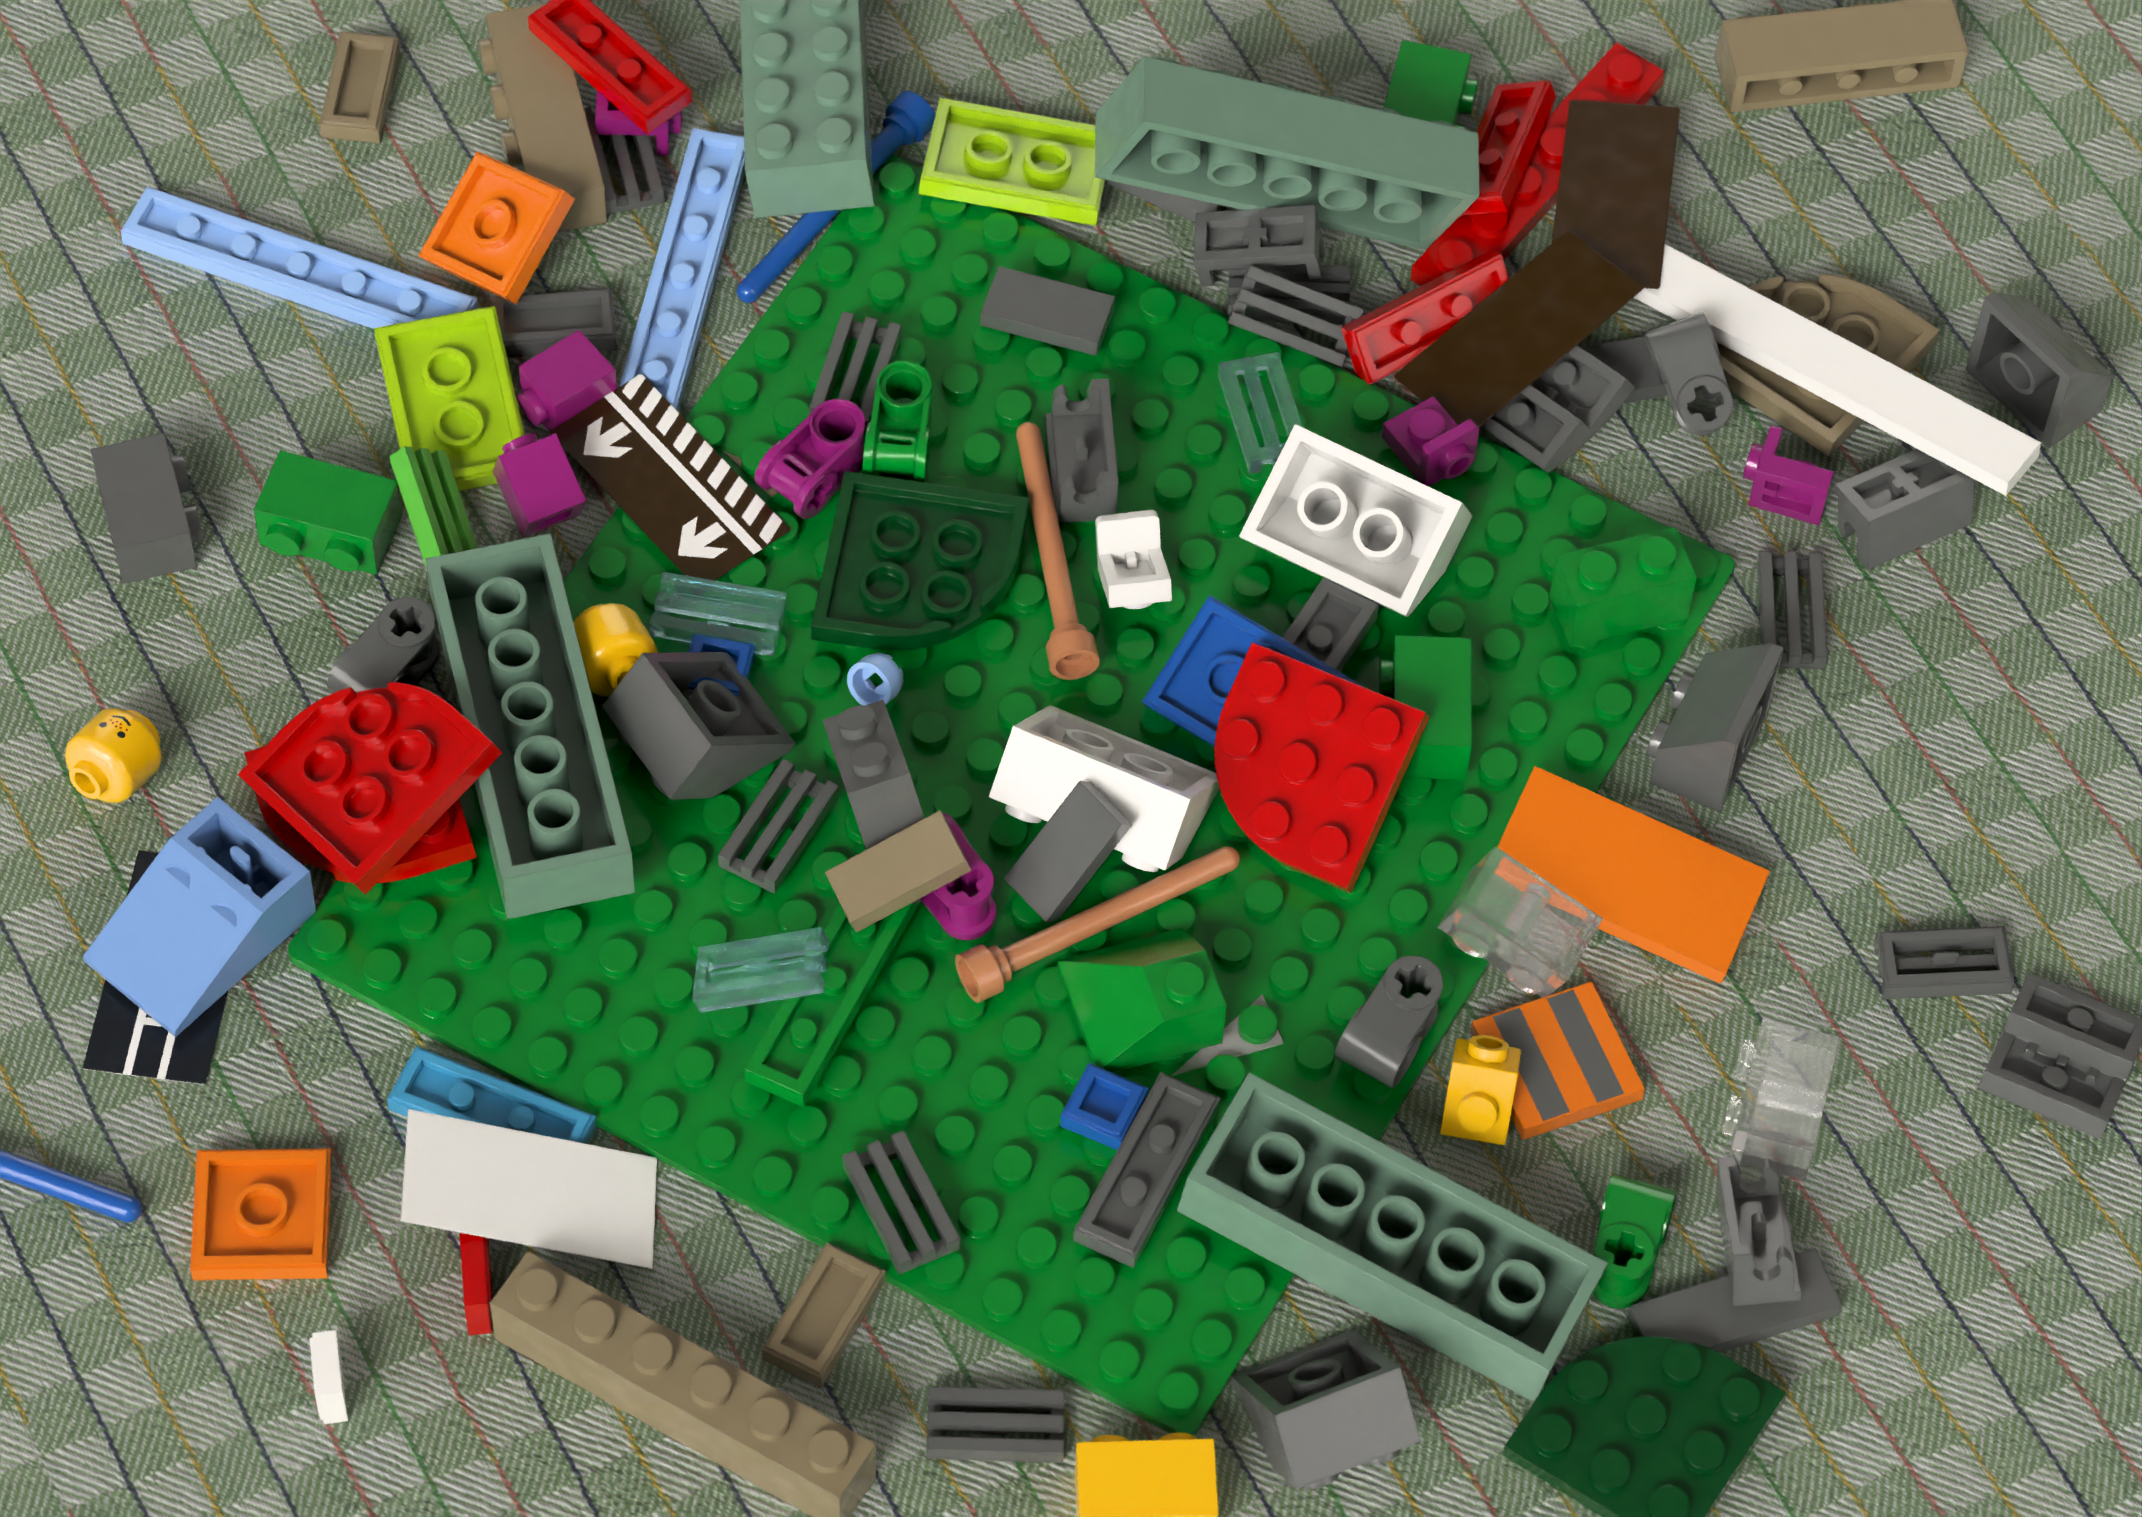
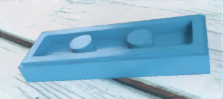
M418 1046L415 1047L387 1098L388 1109L405 1117H408V1109L584 1144H588L597 1127L596 1116Z

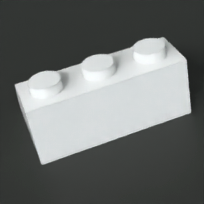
M1295 424L1239 537L1408 618L1446 571L1472 519V515L1462 502Z
M1049 705L1013 726L989 797L1006 804L1005 811L1011 816L1030 823H1040L1042 819L1049 821L1079 781H1091L1133 824L1114 849L1123 853L1122 860L1127 864L1144 871L1157 872L1159 868L1166 870L1182 859L1220 787L1217 775L1212 771Z

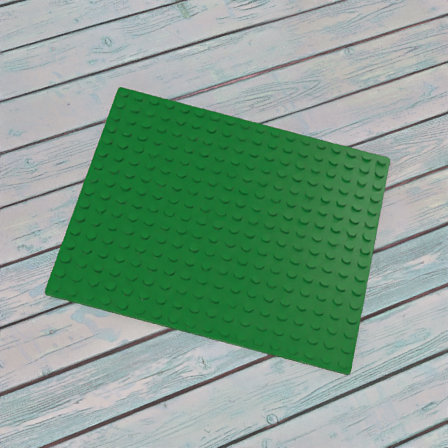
M891 155L873 175L874 206L843 209L685 418L701 437L787 525L790 531L702 590H698L619 506L563 580L573 622L582 611L591 606L607 603L624 604L637 613L655 642L658 653L688 652L693 633L754 643L755 660L749 682L796 744L787 754L713 798L670 800L667 795L654 785L651 773L635 751L620 739L617 727L602 708L609 697H600L591 692L632 852L635 893L507 919L475 783H473L462 794L460 802L477 858L400 881L377 883L366 895L353 883L337 880L316 907V913L303 924L289 943L288 955L290 961L296 966L518 1085L595 1115L596 1125L602 1130L656 1157L658 1160L824 1248L828 1242L886 1270V1282L1170 1434L1187 1433L1195 1436L1230 1382L1231 1375H1234L1296 1276V1274L1177 1211L1187 1177L1248 1073H1251L1380 1142L1531 900L1522 894L1484 878L1534 766L1597 793L1732 578L1735 562L1730 556L1678 532L1697 577L1688 619L1569 647L1549 598L1556 555L1670 527L1554 471L1547 473L1527 458L1478 435L1475 461L1471 466L1454 479L1443 478L1429 486L1462 502L1472 515V519L1446 571L1408 618L1379 604L1376 621L1341 672L1367 689L1378 693L1380 659L1392 660L1395 635L1471 638L1472 748L1467 779L1403 778L1352 893L1293 870L1267 855L1238 826L1229 812L1219 788L1182 859L1166 870L1159 868L1157 872H1149L1127 864L1122 860L1123 853L1113 849L1057 922H1045L1004 878L1048 821L1042 819L1040 823H1030L1017 819L1005 811L1006 804L989 797L1013 726L1051 705L1216 773L1214 748L1145 707L1142 703L1144 697L1209 595L1283 638L1323 579V577L1239 537L1294 425L1296 424L1418 482L1382 439L1383 423L1416 405L1373 384L1367 385L1364 380L1312 355L1227 323L1229 318L1227 314L1013 211L919 194V187L923 168L898 156ZM998 266L1115 296L1114 312L1098 355L1094 356L980 326V313ZM842 311L854 314L855 322L864 323L866 317L878 319V327L888 328L889 322L901 324V340L893 362L908 360L918 363L927 370L931 377V442L925 483L1028 498L1016 438L1018 427L1025 422H1032L1039 427L1049 471L1045 414L1052 413L1053 391L1063 384L1067 388L1069 401H1082L1088 397L1087 388L1092 379H1109L1118 473L1116 514L1155 510L1157 512L1160 523L1161 551L1171 577L1172 601L1156 602L1142 609L1109 608L1098 573L1095 521L1060 522L1059 526L1079 624L1085 626L1087 631L1093 634L1096 640L1100 663L1093 673L1079 679L1065 680L1055 677L1050 672L1046 654V643L1050 639V633L1054 630V624L1030 503L1020 561L1013 583L996 609L968 632L946 642L915 650H880L811 640V624L841 488L831 497L827 505L818 514L809 519H802L795 513L793 503L780 493L773 497L769 496L751 477L755 478L757 467L768 450L778 441L785 439L809 416V406ZM850 339L830 400L838 399L858 339ZM872 343L852 401L859 408H861L882 346L880 344ZM899 398L894 401L906 403L911 402L913 400L908 398ZM836 437V438H832V439H830V440H831V441H842V440H846L847 438H845V437ZM725 452L741 458L742 469ZM879 472L875 474L876 476L915 481L913 476ZM879 652L890 655L893 658L891 660L903 671V685L897 696L886 704V708L910 772L924 818L939 810L942 813L946 812L959 825L972 848L984 863L989 866L994 876L992 898L996 905V921L992 929L984 936L974 940H960L947 934L921 901L806 1105L802 1107L746 1083L744 1068L840 903L825 872L866 850L822 720L841 714L848 708L861 705L849 691L847 685L848 671L863 657ZM876 672L869 677L875 687H878L883 682ZM782 759H785L794 764V771L802 774L806 769L816 774L817 782L825 785L827 780L839 785V798L774 894L719 867L718 854ZM788 787L741 856V860L744 861L792 788ZM806 796L759 869L767 872L815 799ZM1229 846L1238 852L1240 861L1235 870L1013 972L1012 980L1004 984L1003 992L977 1003L968 995L959 978L955 957L975 946L982 944L986 948L997 945L1000 949L1005 948L1221 847ZM1183 928L1206 950L1226 1002L1224 1028L1239 1016L1238 1033L1246 1042L1264 1044L1275 1036L1278 1029L1283 1044L1240 1057L1227 1054L1218 1055L1205 1067L1174 1076L1172 1075L1201 1049L1115 1072L1119 1076L1148 1087L1149 1092L1160 1072H1163L1221 1098L1220 1109L1136 1265L1132 1268L1073 1241L1074 1229L1118 1150L1060 1126L1061 1114L1088 1063H1093L1057 966L1059 960ZM1420 956L1435 964L1442 975L1443 989L1438 1001V1015L1434 1025L1419 1046L1406 1074L1399 1084L1392 1089L1336 1058L1335 1051L1351 1018L1366 1003L1388 967L1395 960L1402 957ZM1263 995L1268 1008L1262 1005H1250ZM904 1131L960 1237V1249L899 1275L843 1167V1155L854 1150L857 1155L867 1152V1145L876 1141H880L881 1145L891 1142V1135ZM897 1159L890 1161L932 1243L938 1241L939 1238ZM876 1168L866 1171L907 1252L917 1250Z

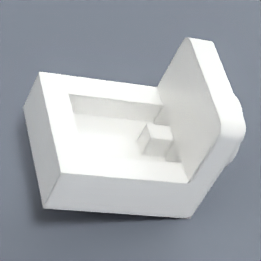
M1145 510L1097 517L1095 525L1098 573L1109 608L1142 609L1156 602L1172 601L1171 577L1161 551L1160 523L1157 512L1155 510Z

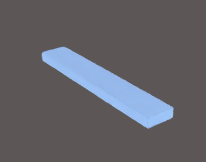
M692 128L620 382V386H622L637 375L642 374L678 412L682 404L745 175L743 136Z
M148 186L121 230L122 241L125 245L372 329L479 309L477 297Z

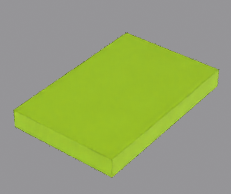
M939 99L921 174L919 194L1096 226L1105 179L1095 177V125L952 99Z
M495 306L374 328L375 341L399 449L404 446L413 447L415 452L420 448L429 449L430 453L436 450H445L459 491L498 484L493 474V469L498 456L504 454L502 447L508 442L523 436L524 431Z

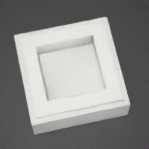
M333 1330L312 1333L313 1338H309L314 1391L320 1420H323L324 1424L348 1421L342 1359L337 1332Z

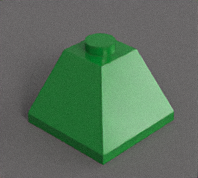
M1183 928L1058 961L1057 967L1092 1063L1095 1066L1115 1073L1223 1043L1226 1002L1206 950Z

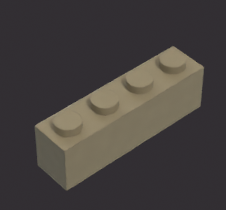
M1905 0L1878 4L1859 3L1850 7L1823 10L1803 9L1794 13L1758 17L1749 15L1737 19L1722 20L1715 60L1730 113L1958 88L1968 48L1953 0Z
M546 3L485 14L488 38L478 40V50L484 75L495 73L497 81L496 85L489 86L495 120H507L509 131L501 132L506 164L512 167L518 166L519 170L556 186L575 198L557 232L607 223L604 184L574 70L529 30L528 16Z

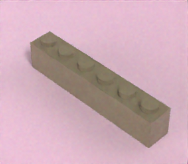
M529 1251L526 1252L490 1302L494 1337L497 1341L812 1517H851L876 1479V1444Z

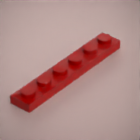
M1616 42L1548 116L1508 211L1460 215L1412 265L1410 280L1422 286L1490 250L1501 253L1503 260H1505L1557 203L1570 100L1645 105L1662 86L1665 71Z

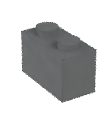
M165 433L90 449L122 584L196 568L192 543L204 541L196 505L183 506L180 493L191 491L187 470L182 454L170 457Z
M884 700L865 706H854L843 711L841 714L822 720L866 850L924 819L910 772Z

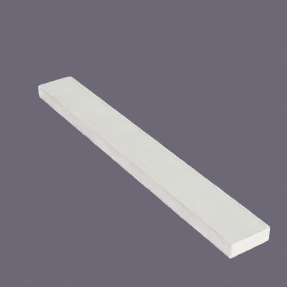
M1666 244L1664 245L1660 288H1643L1634 297L1677 321L1703 312L1709 322L1716 342L2005 496L2039 457L2041 442Z

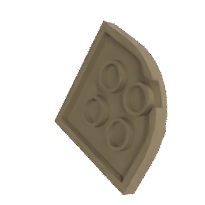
M1820 274L1818 281L1784 282L1783 276L1749 287V289L1909 373L1933 349L1938 341L1940 329L1881 291L1848 278ZM1716 342L1721 366L1730 391L1828 457L1864 421Z

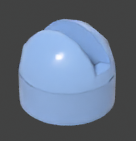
M879 652L867 655L849 669L847 685L852 696L861 705L865 706L880 700H884L886 705L899 693L903 685V671L891 660L893 658L890 655ZM875 672L883 680L878 687H875L869 679Z

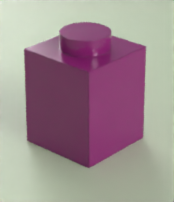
M577 330L519 366L521 393L518 395L519 405L533 425L539 426L543 424L550 433L559 425L617 389L615 368L580 330Z
M536 433L526 434L508 442L502 447L504 454L498 456L493 474L522 538L580 515L586 499L556 433L540 440Z

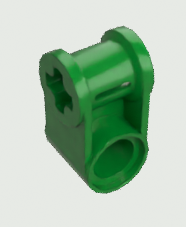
M908 360L895 361L886 365L880 371L876 380L871 422H868L865 436L863 474L875 475L876 472L908 475L913 476L917 482H926L931 442L932 383L929 373L920 364ZM899 398L912 399L913 401L901 403L894 400H897Z
M1612 1173L1604 1197L1598 1223V1233L1594 1243V1256L1608 1263L1593 1293V1296L1601 1304L1610 1308L1625 1309L1643 1300L1648 1291L1659 1249L1663 1248L1677 1190Z

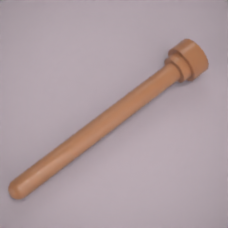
M1025 422L1018 427L1016 438L1028 498H1030L1029 503L1054 624V630L1050 633V639L1046 643L1049 669L1051 674L1057 678L1065 680L1079 679L1093 673L1099 666L1100 660L1096 640L1093 634L1087 631L1085 626L1079 624L1041 432L1036 424Z
M1221 847L1005 948L1000 949L997 945L989 948L982 944L956 955L955 964L959 978L968 995L975 1002H982L1003 992L1004 984L1012 980L1013 972L1235 870L1239 865V854L1232 847Z

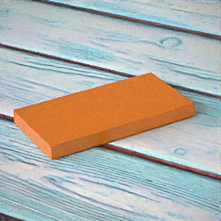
M1534 766L1484 878L1721 984L1770 871Z

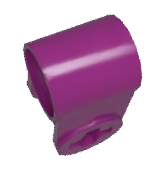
M832 399L818 405L785 439L778 441L764 455L755 472L754 480L756 484L765 490L773 488L794 504L795 513L802 519L814 517L841 488L844 472L858 473L863 468L866 436L863 412L856 404L844 399ZM836 437H845V438H847L846 440H842V441H831V440H830V439L836 438Z
M943 812L942 814L947 820L972 871L921 898V901L935 917L942 929L951 937L960 940H974L988 933L996 921V905L992 898L994 876L989 866L984 863L969 844L956 821L949 814Z

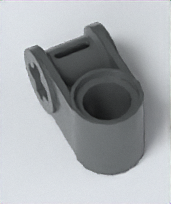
M1701 312L1645 332L1644 337L1651 361L1661 384L1664 385L1679 426L1689 434L1697 436L1710 435L1719 430L1731 416L1733 400L1721 366L1718 347L1705 314ZM1695 391H1701L1705 399L1716 398L1719 406L1711 412L1712 421L1705 422L1701 413L1691 415L1688 411V406L1696 399Z
M401 597L388 603L353 644L349 645L335 661L327 681L329 690L335 693L352 687L355 692L374 688H388V682L416 686L439 659L440 645L435 634L436 619L432 608L425 601L415 597Z
M1405 956L1395 960L1388 967L1366 1003L1351 1018L1336 1047L1335 1057L1392 1089L1395 1088L1406 1074L1419 1046L1436 1021L1438 1001L1443 989L1442 975L1438 967L1430 960L1420 956Z

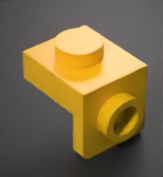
M1488 1035L1473 1036L1470 1040L1456 1039L1440 1131L1441 1135L1506 1145L1519 1070L1520 1049L1509 1047L1506 1041Z

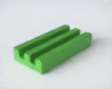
M404 446L390 455V462L425 566V558L478 548L446 451L436 450L430 453L429 449L420 448L414 452L413 447Z

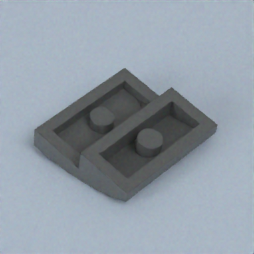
M1576 345L1481 425V427L1549 473L1577 452L1601 429L1632 393L1635 386L1618 372Z
M2028 973L2009 1014L2002 1035L1983 1073L1978 1089L2101 1140L2142 1046V1019Z

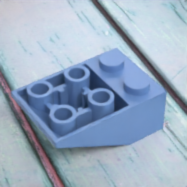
M216 797L170 837L85 952L83 960L176 1037L316 913L310 871L219 797Z

